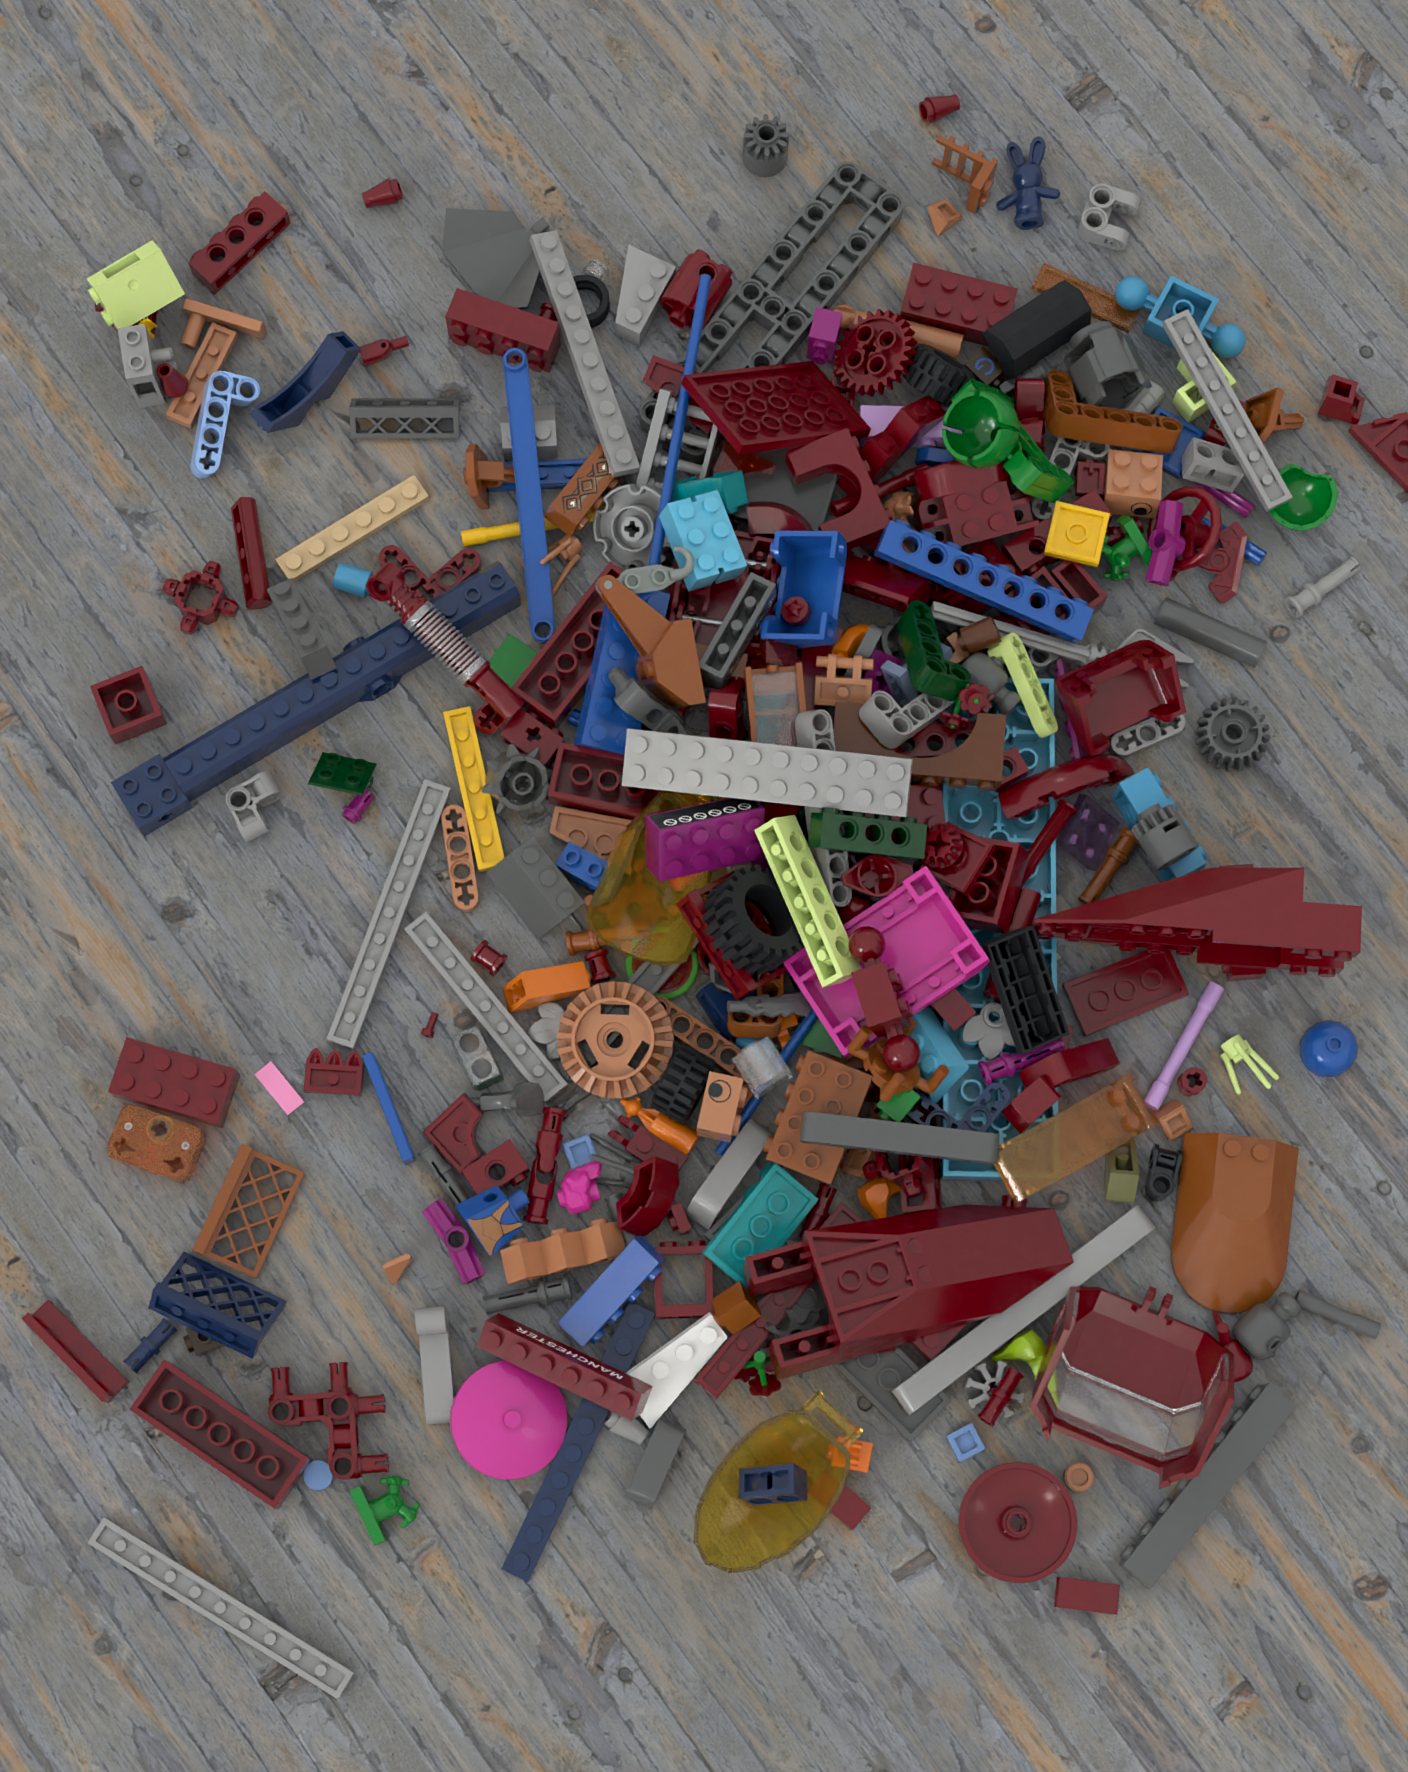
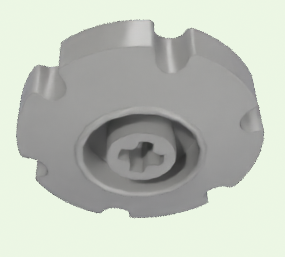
M632 483L615 488L603 498L606 508L598 509L595 512L593 522L595 541L604 543L605 549L602 551V555L622 570H627L630 567L633 568V565L638 568L648 566L662 492L654 486L647 484L641 486L640 490H637L635 484ZM634 524L640 528V531L634 529ZM666 533L660 565L670 558L667 549L671 546Z

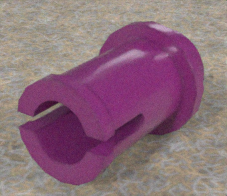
M367 789L363 796L355 795L349 805L343 807L344 811L341 815L352 824H355L357 821L360 822L362 820L361 815L371 802L374 801L375 796L373 794L369 795L371 792Z

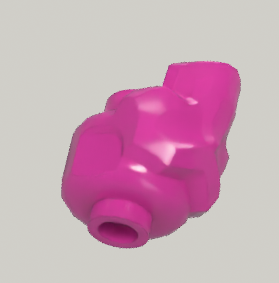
M591 1161L564 1174V1179L561 1182L562 1190L557 1191L561 1208L567 1206L570 1214H578L590 1210L593 1205L592 1202L601 1200L595 1178L601 1173V1163Z

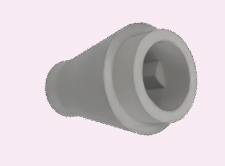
M612 1411L604 1422L609 1427L608 1431L629 1439L638 1445L643 1442L649 1433V1430L644 1428L636 1418L631 1421Z

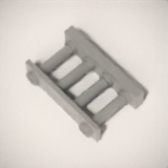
M665 388L659 390L636 482L637 490H640L641 486L648 484L662 491L663 483L657 482L656 478L652 477L654 467H659V465L666 467L668 456L663 455V452L659 451L661 440L665 441L666 438L671 440L673 429L669 428L668 424H665L668 413L672 414L677 409L678 401L672 397V390ZM688 404L687 416L712 422L700 407ZM714 423L710 438L683 432L682 443L707 450L703 465L679 459L677 470L700 476L699 479L708 478L719 435V430Z

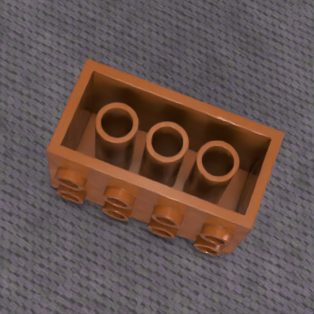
M808 1050L807 1055L801 1054L795 1068V1071L799 1072L796 1083L791 1081L785 1094V1098L789 1099L785 1110L779 1109L774 1125L778 1126L775 1136L769 1135L763 1151L768 1153L766 1156L767 1160L833 1185L847 1148L800 1142L802 1113L817 1112L860 1117L873 1084L871 1080L873 1076Z

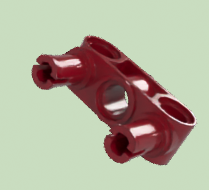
M733 676L729 679L726 686L719 690H711L708 702L710 737L745 741L748 737L743 720L742 692L745 689V680L742 677H738L736 680V676Z

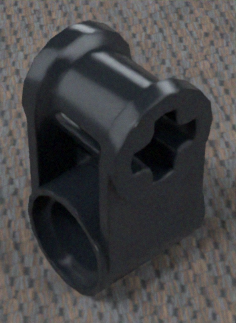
M1154 1143L1149 1158V1169L1145 1183V1193L1149 1199L1160 1202L1165 1200L1174 1191L1177 1174L1182 1162L1183 1150L1178 1149L1175 1152L1160 1148L1159 1144ZM1155 1180H1160L1165 1184V1193H1159L1154 1189L1153 1182Z

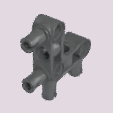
M620 667L610 671L608 678L616 688L614 701L628 715L641 721L653 731L698 736L674 707L665 703L635 678L630 679Z

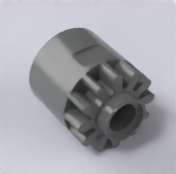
M764 114L763 120L760 121L758 117H754L752 125L746 124V132L743 135V163L749 172L759 177L774 176L780 173L787 163L789 133L786 132V123L779 124L777 116L771 121L768 120V115Z
M1159 803L1149 807L1137 816L1139 823L1131 829L1157 872L1177 863L1199 847L1173 804H1168L1164 808H1161Z

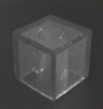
M769 1036L761 1041L756 1040L741 1049L737 1056L732 1058L735 1067L756 1100L793 1077Z

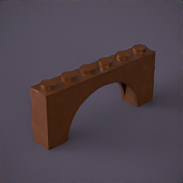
M835 703L833 733L836 751L913 759L911 781L921 782L923 786L933 787L937 786L938 783L949 784L951 788L964 789L968 785L978 786L977 789L982 791H993L995 788L1000 787L1003 773L1006 715L977 713L973 731L959 747L940 756L916 758L899 754L879 742L859 716V710L864 704Z

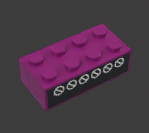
M727 798L645 816L646 867L660 882L764 859L763 849L754 830L765 824V808L755 800Z

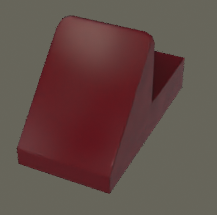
M1041 1075L1015 1097L1001 1113L1021 1134L1059 1100L1061 1095Z

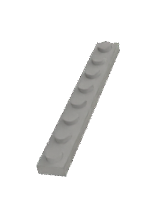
M1187 309L1164 320L1162 325L1265 511L1268 512L1290 501L1293 498L1189 310Z
M427 912L404 928L408 936L528 1082L540 1085L543 1090L545 1103L568 1086L566 1081Z

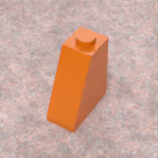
M584 961L523 971L502 987L508 1012L513 1014L536 1008L544 1003H555L577 997L581 992L591 988V978L589 971L585 969Z

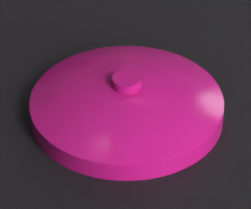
M508 1361L494 1362L473 1372L458 1389L450 1411L451 1435L461 1457L476 1471L496 1479H519L540 1471L556 1456L563 1443L567 1429L566 1405L557 1385Z

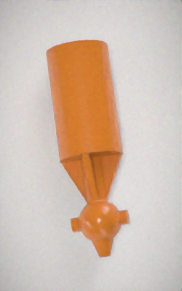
M638 1096L630 1100L621 1099L620 1102L625 1107V1116L630 1119L631 1116L638 1115L646 1129L649 1130V1133L688 1156L700 1137L697 1136V1131L655 1109L642 1108L641 1098Z

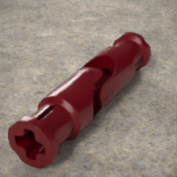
M544 1107L542 1111L544 1114L542 1127L538 1131L536 1140L538 1157L533 1161L527 1192L530 1203L528 1204L527 1215L523 1216V1221L548 1225L549 1222L546 1216L549 1201H552L558 1167L555 1157L561 1149L563 1139L561 1134L563 1117L567 1115V1111L552 1107ZM536 1171L541 1174L552 1173L549 1183L542 1184L538 1182Z

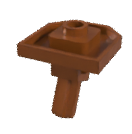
M1278 387L1245 401L1247 404L1244 411L1262 443L1267 440L1270 434H1276L1284 430L1300 429L1304 422V418L1299 413L1284 414L1283 410L1280 409L1284 390Z
M477 444L468 445L466 450V468L463 469L464 481L468 484L471 497L481 510L489 509L488 488L501 487L502 483H515L514 467L503 466V462L488 461L487 456Z

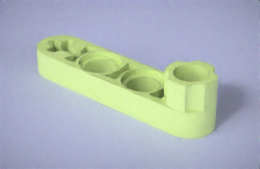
M1013 632L1001 637L1002 642L988 647V656L996 657L1002 664L1006 663L1035 732L1041 738L1057 732L1056 718L1023 642Z

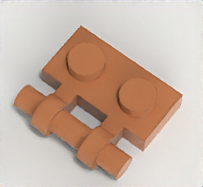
M837 654L817 656L816 667L827 668V676L816 675L814 705L835 706L836 702L865 704L872 696L873 678H862V670H873L874 659H865L861 655H854V658L837 657ZM836 668L853 669L852 677L836 676Z

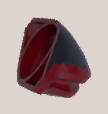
M871 855L859 861L845 872L841 878L844 886L853 889L858 894L868 897H881L888 895L902 885V881L913 875V869L911 865L881 855Z

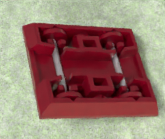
M734 530L747 563L745 570L738 578L718 584L714 581L710 586L689 592L684 579L675 581L669 585L668 594H670L665 618L669 622L691 618L692 623H694L695 643L709 646L750 573L752 572L763 578L764 569V579L776 584V598L766 616L773 615V606L777 602L778 597L777 578L781 575L782 568L775 558L773 562V557L770 553V545L774 538L760 536V534L749 535L748 532ZM674 559L673 569H679L676 559ZM685 606H687L686 614H684ZM758 628L753 637V642H750L745 654H748L747 659L768 662L771 646L763 641L761 636L759 637Z

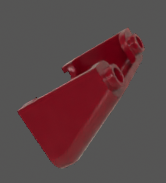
M1151 640L1133 642L1058 677L1055 681L1057 693L1083 752L1090 757L1101 755L1110 745L1107 736L1152 716L1162 722H1171L1177 716L1186 713L1175 656Z

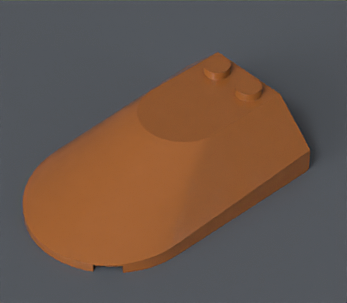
M1184 1133L1181 1141L1183 1157L1178 1172L1171 1242L1173 1272L1178 1283L1181 1284L1190 1298L1199 1305L1220 1313L1248 1311L1255 1304L1264 1303L1277 1290L1284 1277L1287 1265L1299 1148L1276 1140L1225 1133Z

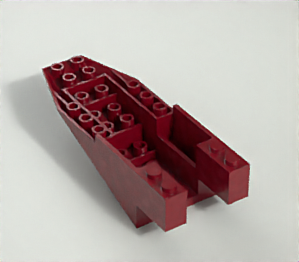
M1209 868L1034 919L1032 926L1035 928L1038 939L1042 940L1060 938L1070 942L1081 941L1119 946V950L1127 952L1136 951V948H1147V952L1154 954L1164 953L1165 950H1174L1177 955L1190 956L1193 955V952H1197L1196 963L1290 970L1289 973L1292 975H1306L1308 971L1318 972L1320 977H1335L1336 974H1339L1344 969V961H1351L1361 951L1362 906L1303 902L1304 868Z
M963 1204L804 1231L801 1242L745 1257L742 1271L751 1297L811 1281L814 1272H816L830 1315V1321L827 1325L771 1341L768 1353L776 1379L780 1380L913 1342L918 1337L1001 1314L1073 1264L1074 1261L1055 1208Z

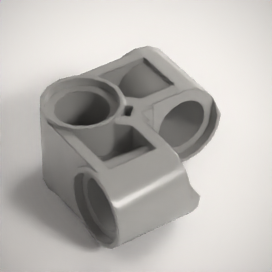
M263 771L254 775L249 780L231 788L226 794L227 806L235 819L234 822L245 843L270 831L260 808L271 805L282 797V793L270 771ZM239 796L247 798L245 805L242 807L233 806L235 798Z

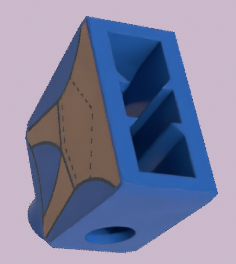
M493 1186L459 1203L455 1207L487 1255L491 1257L523 1228L524 1224L516 1212L529 1204L530 1201L521 1188L506 1197L498 1186Z

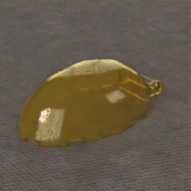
M820 1390L800 1410L785 1411L758 1423L732 1445L709 1477L695 1511L693 1541L706 1565L716 1567L728 1573L758 1570L762 1568V1565L792 1552L822 1525L832 1511L831 1508L838 1500L840 1494H842L846 1483L845 1479L850 1468V1452L848 1449L860 1437L863 1430L859 1426L854 1427L823 1398L824 1394ZM815 1407L846 1435L842 1441L834 1436L810 1413ZM794 1463L807 1471V1501L752 1506L739 1498L740 1468Z

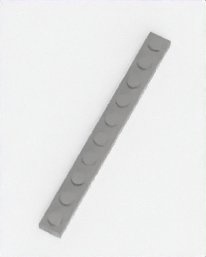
M557 230L533 234L529 241L612 477L637 473L640 465Z
M426 779L423 781L328 1033L327 1041L352 1050L356 1047L437 831L441 814L450 796L451 788Z
M103 1517L88 1541L89 1545L336 1699L341 1697L355 1672L108 1518Z

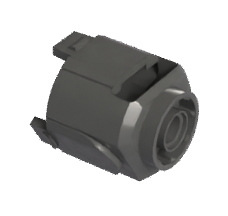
M1101 321L1086 326L1070 339L1069 344L1072 349L1065 355L1064 363L1083 404L1121 409L1125 406L1123 398L1129 396L1141 386L1147 389L1152 387L1149 374L1133 341L1127 335L1115 329L1111 322Z

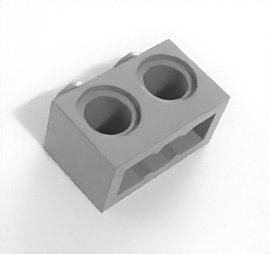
M1193 437L1181 456L1182 478L1233 493L1244 476L1242 467L1232 449Z

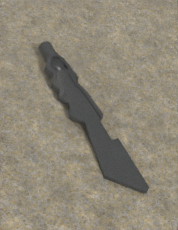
M803 993L785 994L779 997L761 995L746 997L744 1000L727 1001L728 1012H745L754 1017L766 1015L774 1018L782 1015L786 1018L793 1013L807 1017L813 1010Z

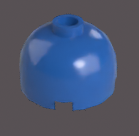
M1327 1020L1314 1024L1305 1031L1299 1044L1302 1063L1310 1072L1320 1077L1340 1076L1351 1068L1357 1057L1358 1044L1355 1035L1349 1027L1337 1021Z

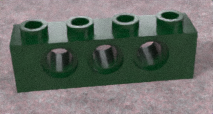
M822 807V813H811L808 847L908 859H924L927 825L917 824V818L900 817V821H891L890 815L874 814V818H866V813L848 811V815H840L839 809ZM841 824H843L845 827V833L843 836H841L839 833V828ZM867 827H869L871 830V836L869 839H867L865 835ZM893 830H895L897 835L895 842L891 838Z

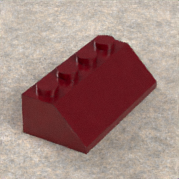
M847 551L842 592L901 612H905L913 600L921 601L927 605L933 590L927 578L913 572L911 575L904 573L902 568L891 563H887V566L877 564L878 560L867 555H863L862 558L853 556L854 553L852 551Z

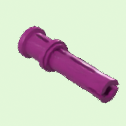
M1060 1038L1026 1054L1003 1052L1000 1054V1057L987 1062L979 1061L977 1063L978 1070L984 1084L989 1086L994 1080L1005 1076L1013 1077L1017 1070L1065 1050V1046ZM1046 1050L1045 1052L1026 1058L1027 1056Z

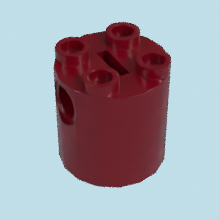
M697 249L694 254L686 256L660 298V305L668 314L669 321L681 329L691 328L700 276L702 274L711 276L702 330L709 323L732 286V270L724 264L718 265L710 259L706 252Z

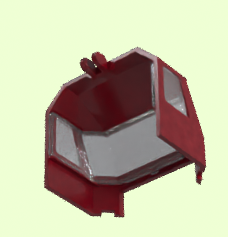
M1149 1286L1142 1305L1100 1287H1070L1048 1336L1030 1404L1035 1417L1037 1416L1042 1427V1433L1046 1442L1050 1437L1051 1429H1054L1160 1474L1159 1489L1171 1486L1172 1482L1184 1478L1188 1480L1199 1476L1234 1401V1354L1208 1332L1167 1316L1166 1314L1173 1295L1166 1293L1161 1301L1159 1311L1150 1309V1304L1156 1295V1288Z

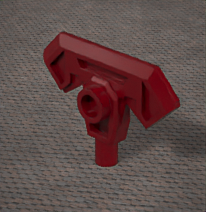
M1234 522L1220 532L1219 540L1223 548H1214L1209 557L1197 566L1218 575L1208 587L1219 603H1225L1235 596L1238 591L1248 537L1238 522Z

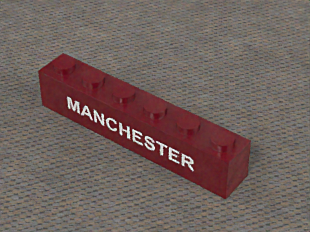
M500 1313L486 1320L476 1346L631 1421L643 1413L653 1387Z

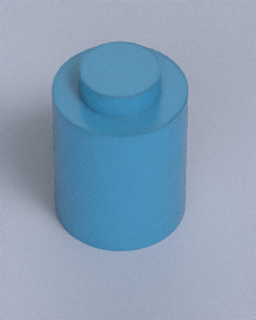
M341 562L335 572L333 589L366 598L369 594L366 583L373 575V572Z

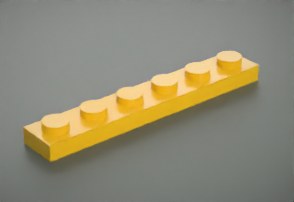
M468 706L445 711L443 714L478 870L483 872L490 870L505 857L491 796L488 793H482L481 790L486 785V773L471 707Z

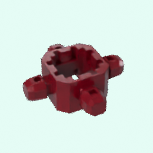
M207 562L202 571L203 574L197 571L185 574L182 582L175 579L165 580L163 591L167 595L174 597L182 616H184L180 624V629L183 633L193 635L199 626L198 622L209 625L218 620L220 613L224 616L235 617L239 610V605L227 598L219 580L221 565L217 562ZM195 585L199 587L203 585L205 588L216 591V595L214 594L211 601V607H207V610L202 609L200 611L197 608L187 606L185 603L191 594L190 590L194 589Z
M874 1151L877 1161L873 1159L862 1166L865 1178L873 1180L881 1177L882 1174L890 1183L902 1186L904 1193L909 1198L921 1194V1186L918 1179L926 1176L930 1167L926 1157L915 1156L916 1163L911 1164L912 1168H905L896 1174L892 1172L888 1162L889 1153Z

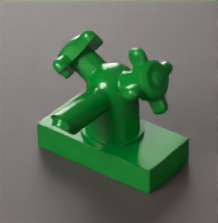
M1126 514L1116 519L1125 537L1110 547L1106 545L1109 536L1105 535L1101 555L1105 556L1109 564H1111L1110 572L1103 573V578L1112 581H1120L1130 575L1129 571L1122 572V567L1127 568L1130 564V559L1137 556L1141 564L1148 568L1152 556V551L1134 520Z
M396 1475L381 1478L380 1484H389L388 1493L372 1501L368 1499L363 1486H358L349 1491L374 1545H379L388 1540L381 1527V1522L399 1514L405 1518L400 1527L406 1528L408 1524L416 1519L420 1503L416 1501L413 1507L410 1508L404 1504L403 1498L400 1495V1485H409V1480Z

